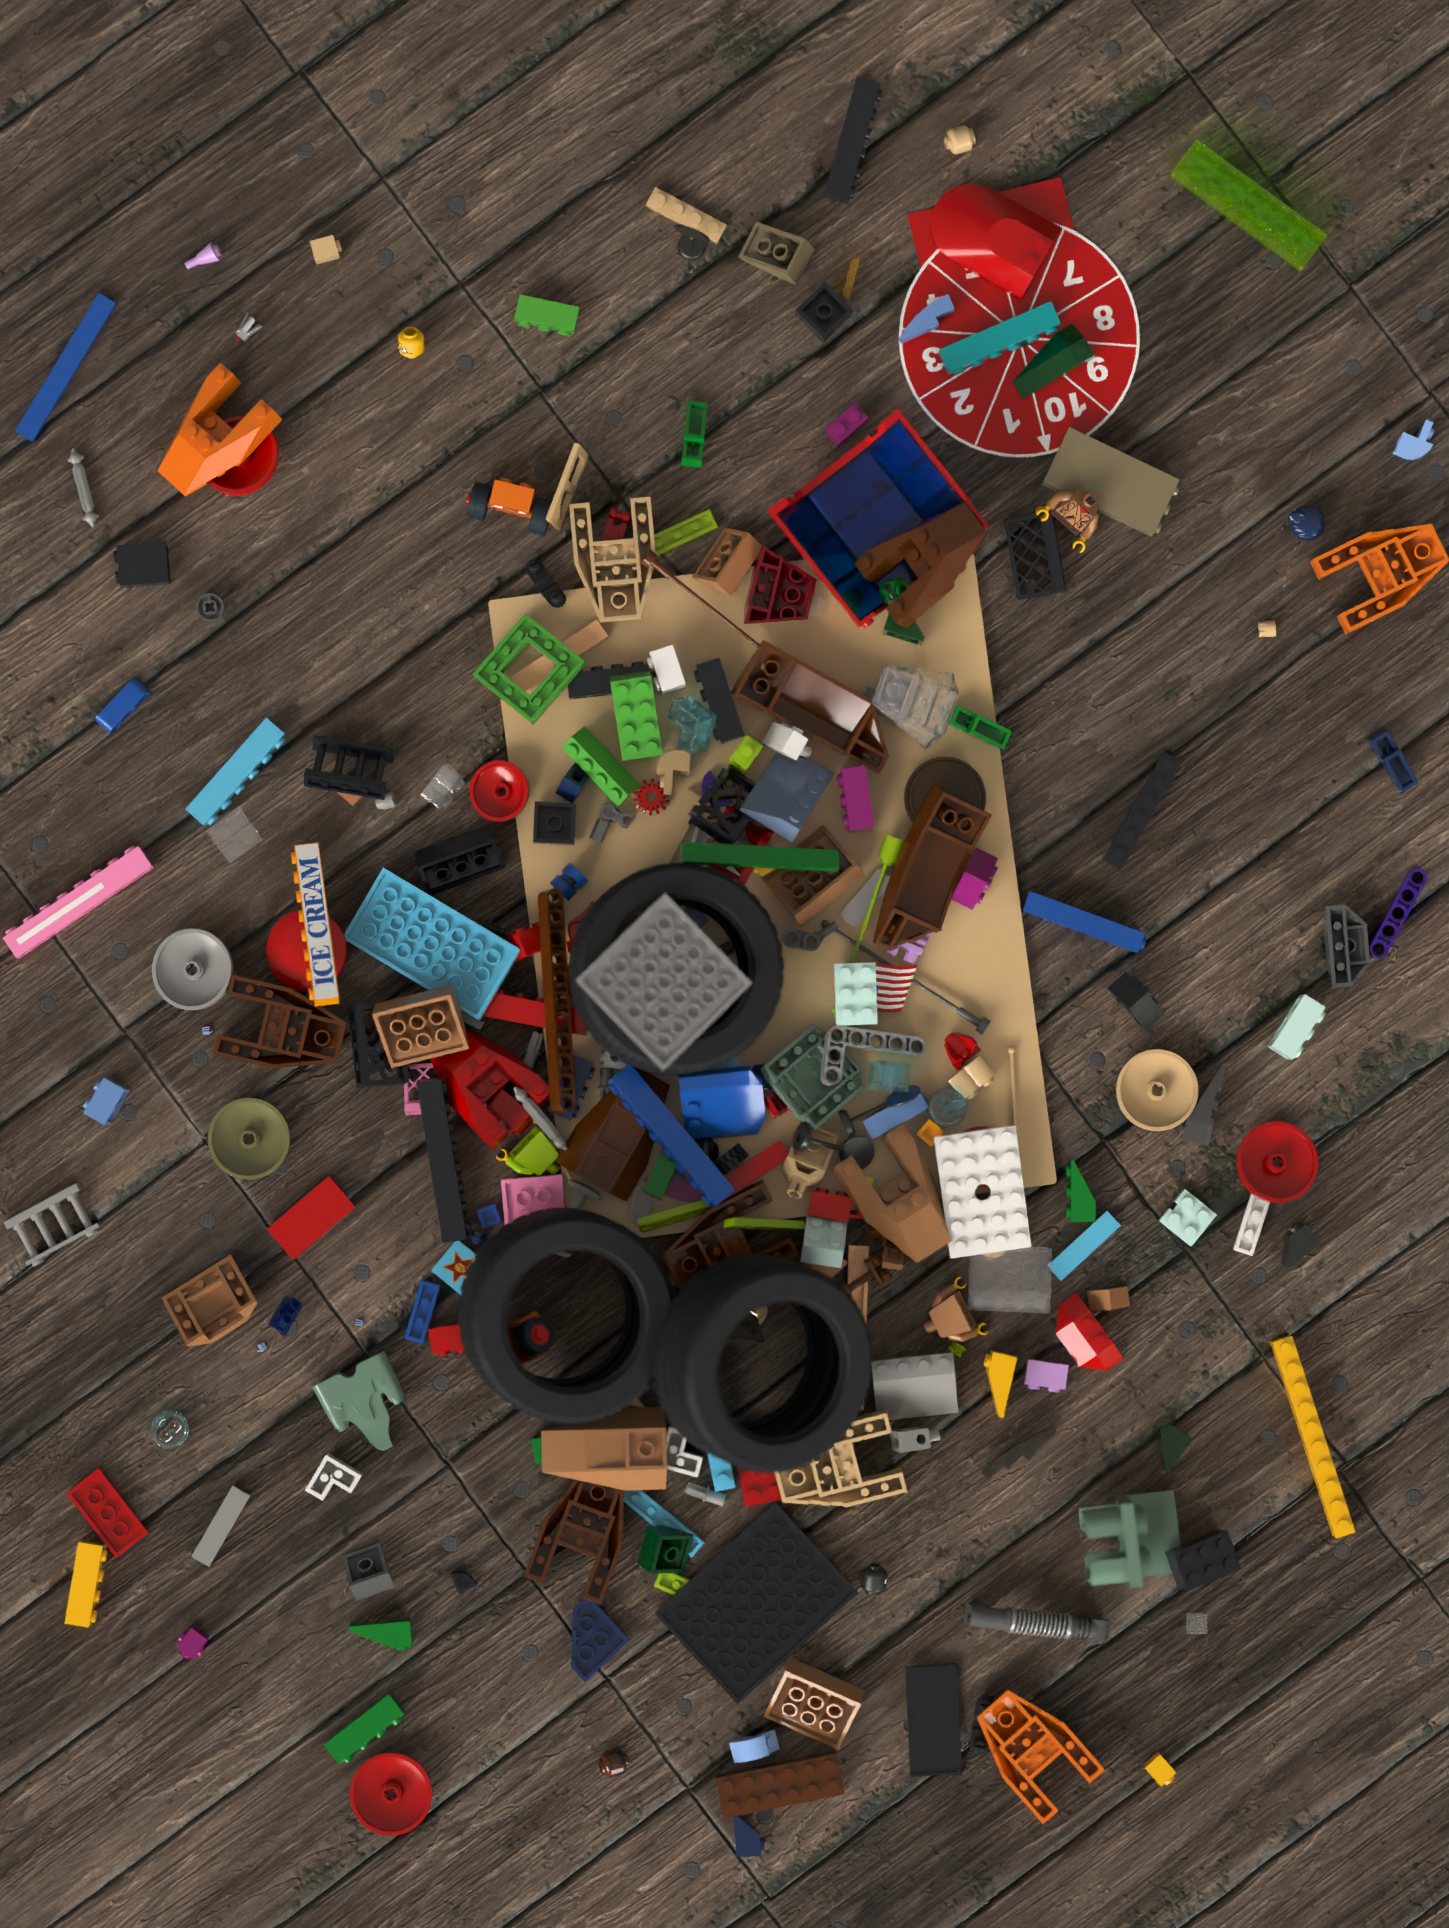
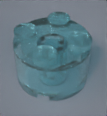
M870 1061L868 1090L880 1091L881 1087L883 1092H895V1088H897L896 1092L909 1093L910 1064Z

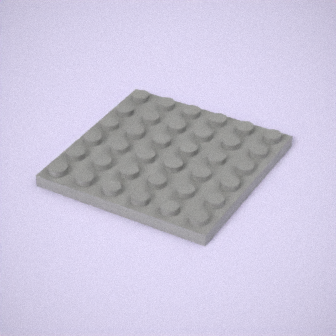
M665 893L575 980L662 1071L752 984Z

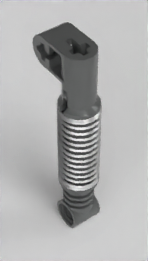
M966 1602L964 1624L968 1626L1003 1629L1008 1633L1040 1635L1041 1637L1049 1636L1050 1638L1053 1636L1054 1638L1072 1639L1077 1636L1078 1638L1087 1637V1639L1096 1641H1108L1110 1620L1091 1617L1083 1619V1617L1078 1618L1071 1613L1065 1614L1063 1612L1061 1615L1060 1612H1053V1614L1051 1611L1049 1613L1044 1611L1043 1613L1042 1610L1040 1612L1035 1610L1034 1612L1033 1609L1030 1611L1029 1608L1025 1611L1024 1608L1021 1610L1020 1607L1018 1609L1015 1607H1007L1006 1609L991 1608L985 1604Z

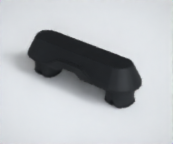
M531 559L526 565V573L552 607H562L566 602L565 594L553 580L544 565L536 559Z
M982 1695L976 1701L970 1748L977 1754L984 1753L988 1748V1742L977 1716L994 1702L993 1698L989 1695Z

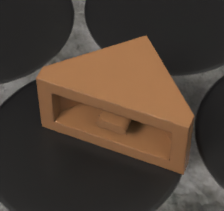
M1127 1286L1087 1291L1090 1311L1114 1310L1130 1306Z

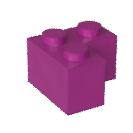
M976 848L955 888L951 900L972 910L976 903L980 904L985 895L982 892L983 889L988 890L992 879L989 877L993 878L998 869L995 866L998 858Z

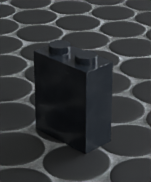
M165 541L116 545L117 551H114V562L118 563V571H115L116 583H119L120 587L132 588L171 584L168 544Z

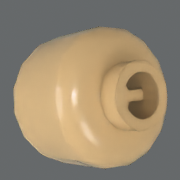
M965 125L950 128L947 131V137H944L946 149H950L953 154L970 151L975 144L973 130Z

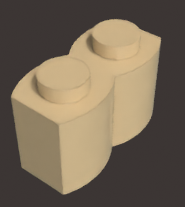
M978 1055L947 1081L963 1100L966 1098L970 1100L978 1094L977 1089L981 1085L986 1087L994 1080L992 1076L995 1073Z

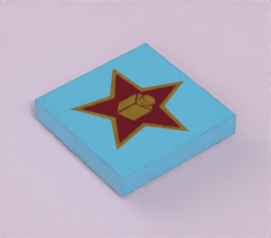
M455 1241L431 1271L461 1295L462 1291L460 1289L463 1279H466V1271L470 1263L474 1262L476 1254L461 1241Z

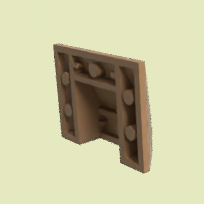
M231 1254L162 1297L187 1346L209 1344L217 1341L247 1322L258 1303Z

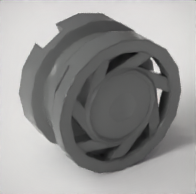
M207 593L202 595L196 602V612L201 619L207 622H216L224 616L226 605L220 596Z

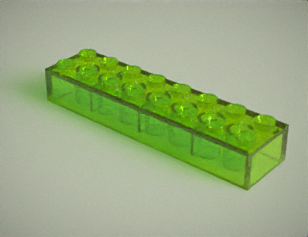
M1197 139L1170 175L1172 179L1299 272L1303 270L1328 236Z

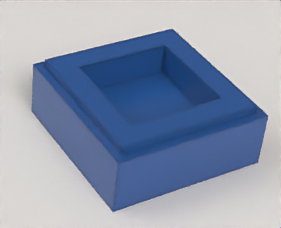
M495 1203L476 1210L482 1229L502 1223Z

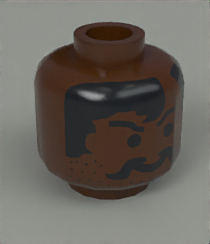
M619 1748L603 1752L601 1758L598 1759L601 1774H605L608 1778L625 1774L626 1766L630 1765L627 1753L623 1754Z

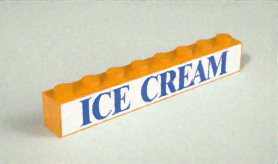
M319 842L294 845V852H291L292 864H296L297 871H293L294 883H299L296 899L297 903H301L302 910H298L299 921L304 922V929L301 930L302 942L306 941L307 949H303L304 960L309 961L310 968L306 969L307 981L312 982V988H308L309 998L314 1000L315 1006L339 1004Z

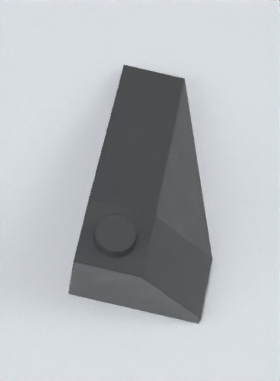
M1220 1065L1197 1100L1194 1110L1185 1122L1180 1124L1178 1134L1181 1135L1180 1139L1201 1145H1209L1215 1121L1212 1113H1215L1218 1107L1217 1093L1219 1094L1221 1091L1226 1066Z

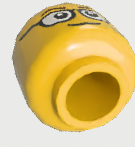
M415 327L404 328L398 334L399 352L408 358H416L421 355L425 349L423 333Z

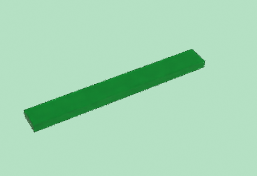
M696 842L680 843V858L683 864L837 872L840 869L838 850Z

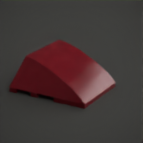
M762 545L754 565L747 594L744 624L808 619L817 579Z

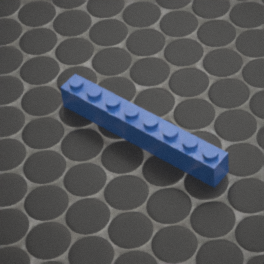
M630 1064L607 1081L610 1084V1090L622 1098L624 1107L628 1111L632 1110L636 1115L635 1119L638 1124L647 1128L649 1137L663 1147L661 1150L664 1155L669 1159L672 1158L676 1163L675 1168L681 1174H685L688 1177L689 1185L694 1190L698 1189L702 1194L701 1198L706 1205L717 1206L735 1190Z

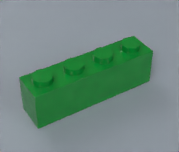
M389 1692L328 1739L324 1746L338 1764L342 1761L346 1764L355 1757L353 1754L355 1751L366 1749L371 1744L370 1740L373 1737L380 1738L387 1732L386 1727L390 1724L395 1726L404 1719L402 1715L405 1713V1710L393 1694Z

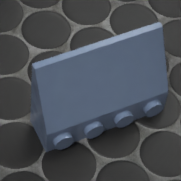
M776 753L740 808V811L793 842L830 783L834 773L818 763L799 758L794 760Z

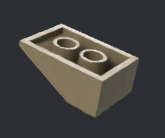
M756 222L738 258L779 279L797 285L815 249L805 238Z

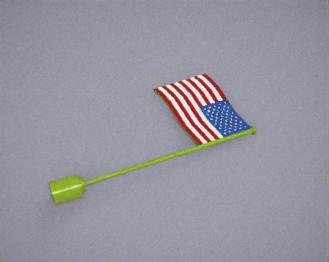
M885 835L878 858H881L880 863L884 865L849 963H854L887 866L892 867V864L896 863L904 840ZM876 963L878 1012H898L902 1010L917 965L896 966ZM835 1005L834 1008H831L833 1013H835Z

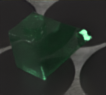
M1168 1423L1167 1426L1163 1425L1158 1432V1444L1163 1468L1170 1472L1191 1440V1437Z

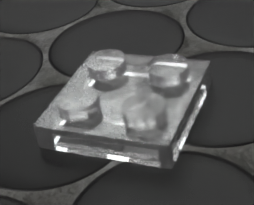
M240 807L206 830L230 864L263 841V838Z

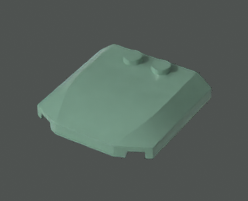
M814 1024L760 1068L764 1079L801 1123L810 1126L812 1132L865 1088L860 1077V1066L846 1049L841 1080L832 1086H826L821 1082L820 1072L826 1032L816 1028L817 1026ZM831 1033L832 1038L836 1041H839L836 1038V1036L833 1033ZM835 1051L829 1052V1058L832 1061H836L838 1058ZM828 1071L826 1074L827 1079L834 1081L835 1074L832 1071Z

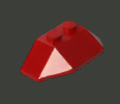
M1076 1292L1059 1304L1055 1334L1079 1367L1108 1371L1123 1360L1114 1343Z

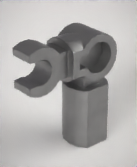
M609 804L603 806L600 809L601 819H597L589 838L602 843L610 826L609 821L614 823L617 821L621 827L628 828L629 825L623 823V818L629 817L632 819L633 815L630 813L622 814L619 809Z

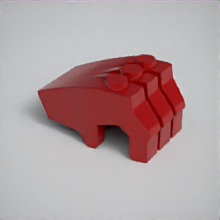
M775 1091L764 1097V1104L767 1105L766 1107L769 1112L771 1111L770 1114L774 1119L790 1110Z

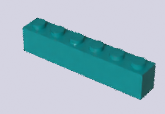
M1050 301L940 349L938 354L947 374L953 373L956 376L965 371L964 368L968 366L974 368L983 364L984 359L989 357L991 360L996 359L1002 355L1001 352L1007 349L1010 352L1021 347V343L1027 341L1030 344L1039 339L1038 336L1044 333L1048 336L1057 332V328L1061 323Z

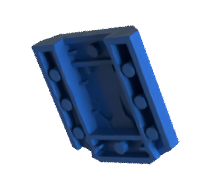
M750 1065L678 1074L684 1129L693 1140L758 1134L766 1118L762 1080L759 1076L755 1075Z

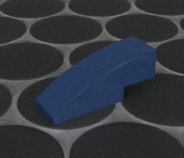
M1383 727L1366 738L1400 793L1419 783L1401 749L1397 747L1387 729Z

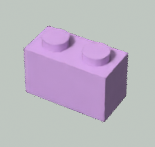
M1026 1359L1023 1383L1027 1384L1029 1389L1040 1390V1386L1048 1387L1050 1392L1060 1393L1061 1389L1066 1390L1069 1365Z

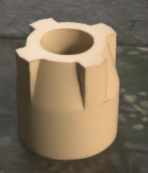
M1275 620L1258 623L1259 637L1276 636Z

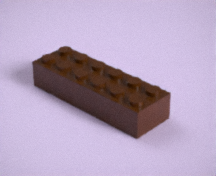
M836 1750L715 1774L724 1819L845 1794Z

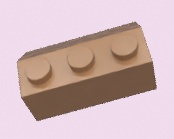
M724 528L692 577L719 594L731 596L737 590L743 577L748 573V569L754 560L757 559L762 545L748 532Z

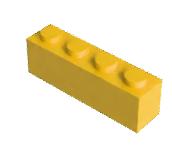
M84 1540L78 1542L64 1624L89 1628L92 1623L96 1622L97 1611L94 1610L95 1602L99 1603L101 1591L98 1590L99 1582L103 1581L104 1570H101L102 1562H106L108 1550H105V1544Z

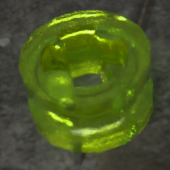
M951 1340L952 1344L946 1348L962 1358V1353L966 1352L967 1349L956 1341Z

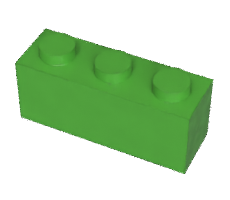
M519 294L515 322H518V325L530 328V325L538 326V329L541 331L550 332V329L557 330L558 334L570 336V333L575 334L580 308Z

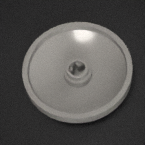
M183 929L168 936L156 950L152 963L153 982L159 994L169 1004L184 1010H202L217 1003L228 991L231 976L233 975V961L227 946L216 935L201 929Z

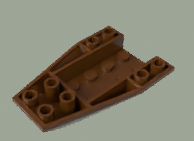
M633 1067L665 1105L670 1085L646 1071ZM609 1090L575 1126L566 1142L568 1149L566 1151L561 1150L556 1162L607 1193L627 1202L647 1167L654 1141L649 1137L647 1128L638 1124L635 1119L636 1115L632 1110L628 1111L624 1107L622 1098Z

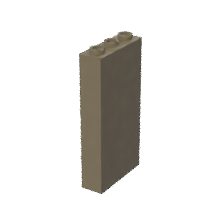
M1071 427L1068 428L1042 483L1043 486L1056 492L1073 491L1076 488H1080L1086 494L1090 491H1095L1099 496V501L1096 502L1099 505L1098 512L1151 537L1154 533H1159L1163 522L1160 520L1163 514L1167 516L1172 506L1169 501L1172 496L1176 497L1181 487L1177 485L1180 479Z

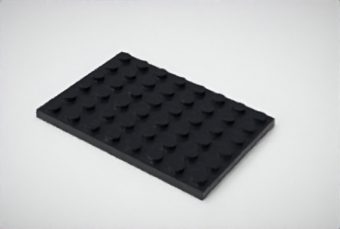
M774 1502L654 1614L728 1695L739 1704L854 1598L858 1591L784 1510Z

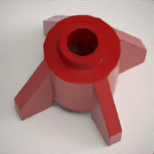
M959 1032L950 1033L944 1040V1047L946 1048L948 1058L957 1071L962 1068L964 1062L972 1055L981 1051L973 1037Z

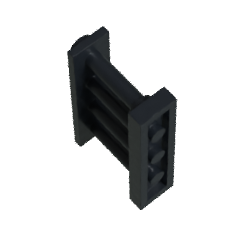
M313 735V750H316L317 754L313 769H305V787L385 800L386 782L382 781L385 764H393L394 749L386 746H374L329 738L327 736ZM325 752L337 754L333 773L321 771ZM345 756L357 757L353 776L341 774ZM366 759L378 761L373 780L361 778Z

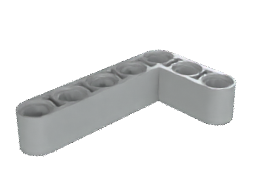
M839 1025L833 1026L825 1033L820 1080L826 1086H832L841 1080L845 1047L917 1057L926 1051V1042L923 1038ZM833 1030L839 1032V1041L832 1038L831 1033ZM853 1033L858 1034L860 1037L858 1044L854 1043L851 1039ZM873 1036L879 1038V1046L872 1044L871 1039ZM893 1039L899 1041V1049L892 1047L891 1042ZM912 1042L919 1044V1052L912 1050ZM830 1051L837 1053L838 1058L836 1061H832L829 1058ZM828 1071H832L835 1074L834 1081L827 1079L826 1074Z

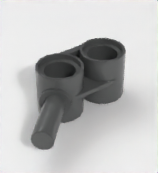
M833 921L821 931L814 933L789 929L784 932L782 942L789 948L815 951L823 942L822 939L839 927ZM794 933L797 936V942L788 944L785 940L786 935ZM809 936L817 939V945L813 948L806 945V939Z

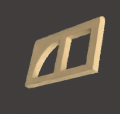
M578 443L573 445L546 516V520L559 530L562 528L569 504H571L589 454ZM578 457L579 462L570 483L569 478ZM564 491H565V492H566V496H565V499H564L563 504H562V507H561V502H562L563 494H564Z

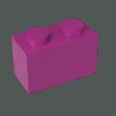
M854 403L825 428L824 433L838 448L866 424L869 417Z

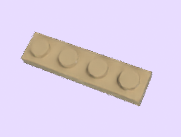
M656 187L646 203V207L678 224L704 233L710 238L709 240L718 244L727 227V224Z

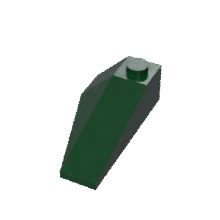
M1071 324L1054 334L1014 379L1013 384L1021 398L1025 399L1091 361L1095 355L1084 336Z

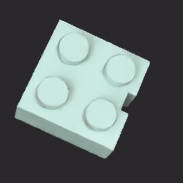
M1183 1189L1173 1201L1175 1205L1171 1209L1167 1208L1158 1221L1192 1247L1217 1214L1186 1189Z

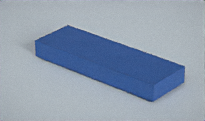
M421 1279L404 1339L421 1344L425 1343L441 1288L440 1284Z

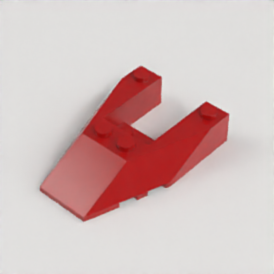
M465 1027L469 1049L430 1058V1061L438 1077L442 1076V1080L447 1082L448 1093L446 1095L451 1107L494 1150L508 1138V1130L490 1113L484 1104L511 1081L519 1089H524L527 1092V1097L533 1099L541 1108L550 1100L549 1085L511 1051Z

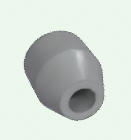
M392 791L386 793L385 800L375 799L378 809L387 810L397 806L396 798Z

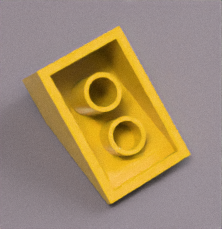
M990 1350V1354L986 1353L984 1366L987 1367L986 1372L996 1413L999 1417L1004 1418L1017 1357Z

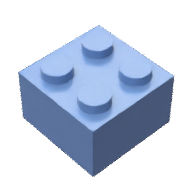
M104 1077L95 1084L93 1090L96 1092L93 1097H88L84 1103L83 1108H85V1111L83 1113L103 1125H110L130 1089L111 1078Z

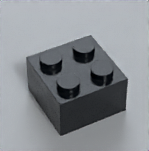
M824 282L796 309L795 314L824 343L853 315V310Z
M535 801L533 843L575 846L576 803Z

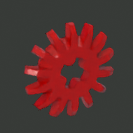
M651 779L650 784L643 780L645 786H640V791L633 793L638 795V798L633 799V802L639 801L636 808L638 809L642 806L643 810L641 813L643 814L646 810H649V815H652V810L660 814L658 808L666 809L662 804L663 802L669 803V800L665 799V796L669 795L664 794V788L659 787L660 781L655 785L653 784L654 779ZM651 791H654V795L657 796V800H653L652 803H649L648 798H646L645 795L650 794Z

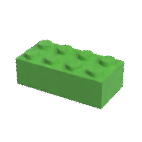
M651 671L610 676L622 761L663 755Z

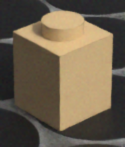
M334 235L310 241L316 264L340 258L339 252H342L339 240H335Z

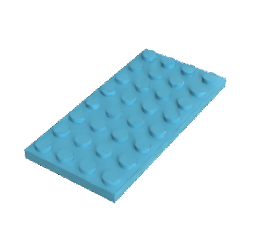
M382 868L344 933L346 941L428 990L453 985L460 1009L478 1020H481L520 952L518 947L385 868Z

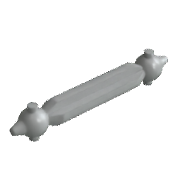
M73 448L67 461L73 464L72 471L81 506L86 512L85 517H82V519L88 522L91 527H95V521L99 518V514L93 512L94 504L85 469L80 463L84 456L77 453L75 448Z
M514 1087L515 1098L518 1101H522L523 1108L548 1138L554 1140L555 1146L566 1151L568 1149L566 1139L559 1135V1131L534 1100L527 1097V1092L524 1089Z

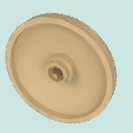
M1161 1049L1147 1050L1132 1057L1120 1071L1116 1083V1097L1121 1111L1134 1125L1149 1131H1165L1180 1125L1190 1116L1198 1099V1082L1191 1066L1179 1055Z

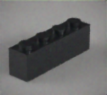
M720 658L696 665L697 670L693 672L697 683L701 682L703 690H700L703 702L707 701L709 709L706 712L709 721H714L716 727L712 729L715 740H720V743L724 744L743 738L744 732Z
M633 662L629 667H623V664L611 665V669H603V666L591 667V671L584 672L581 669L568 685L569 699L612 695L610 676L648 671V664L644 665L643 662Z

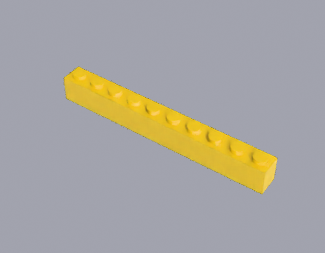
M1287 1335L1271 1340L1273 1353L1332 1536L1339 1538L1355 1533L1293 1336Z

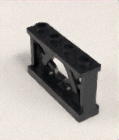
M730 764L727 770L723 768L717 776L718 782L714 780L707 789L710 792L708 794L704 792L698 801L700 805L697 806L695 804L689 813L692 817L688 824L695 825L721 844H734L753 819L740 811V808L742 807L741 800H743V804L756 783L737 771ZM727 780L734 782L732 787L727 785ZM736 799V808L743 817L735 813H728L723 816L719 800ZM707 812L710 816L704 818L702 816V813ZM727 819H733V820L735 821V824H732V823L730 822V820H728V821H726V820H727Z
M354 1004L348 1007L356 1088L404 1085L409 1083L411 1072L407 1064L397 1066V1076L390 1078L383 1069L386 1067L387 1071L393 1073L387 1055L380 1060V1057L374 1050L367 1048V1042L373 1040L377 1034V1027L374 1019L364 1016L363 1011H373L375 1004ZM371 1027H373L371 1035L367 1036L365 1028L371 1031ZM368 1055L374 1057L371 1063L368 1062ZM379 1071L383 1080H370V1075Z

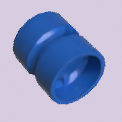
M569 862L562 870V875H557L550 884L554 888L559 889L563 897L569 901L576 894V889H581L588 880ZM569 877L574 879L571 885L566 881Z

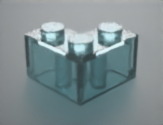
M691 696L673 699L668 718L681 727L677 746L690 755L707 751L717 715Z

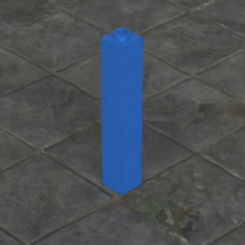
M1031 891L1028 892L1022 911L1134 953H1138L1139 949L1143 950L1147 940L1144 938L1145 933Z

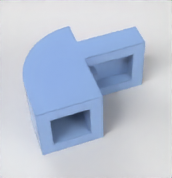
M1425 420L1417 437L1403 432L1392 454L1408 460L1423 457L1433 446V444L1426 442V440L1430 441L1434 433V429H1432L1433 422Z
M775 1729L755 1736L742 1737L729 1743L734 1763L756 1760L780 1750Z

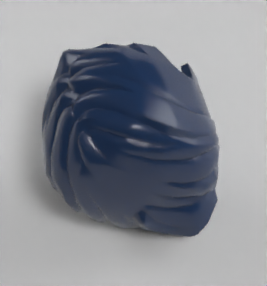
M1301 506L1292 511L1288 517L1289 526L1298 539L1313 541L1324 532V516L1316 508Z

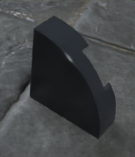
M455 1572L450 1574L458 1593L478 1585L475 1579L466 1573Z

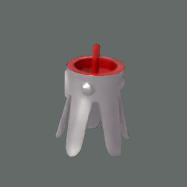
M248 312L241 325L234 331L239 336L235 342L241 338L246 343L251 335L263 327L259 324L249 330L255 319L250 316L246 320Z

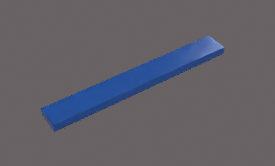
M100 293L97 294L16 428L15 432L31 442L35 441L117 304Z

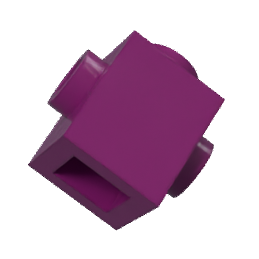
M193 1625L188 1632L183 1631L177 1639L179 1642L176 1647L179 1649L178 1653L186 1659L191 1658L193 1660L196 1655L200 1658L207 1649L204 1645L210 1637Z

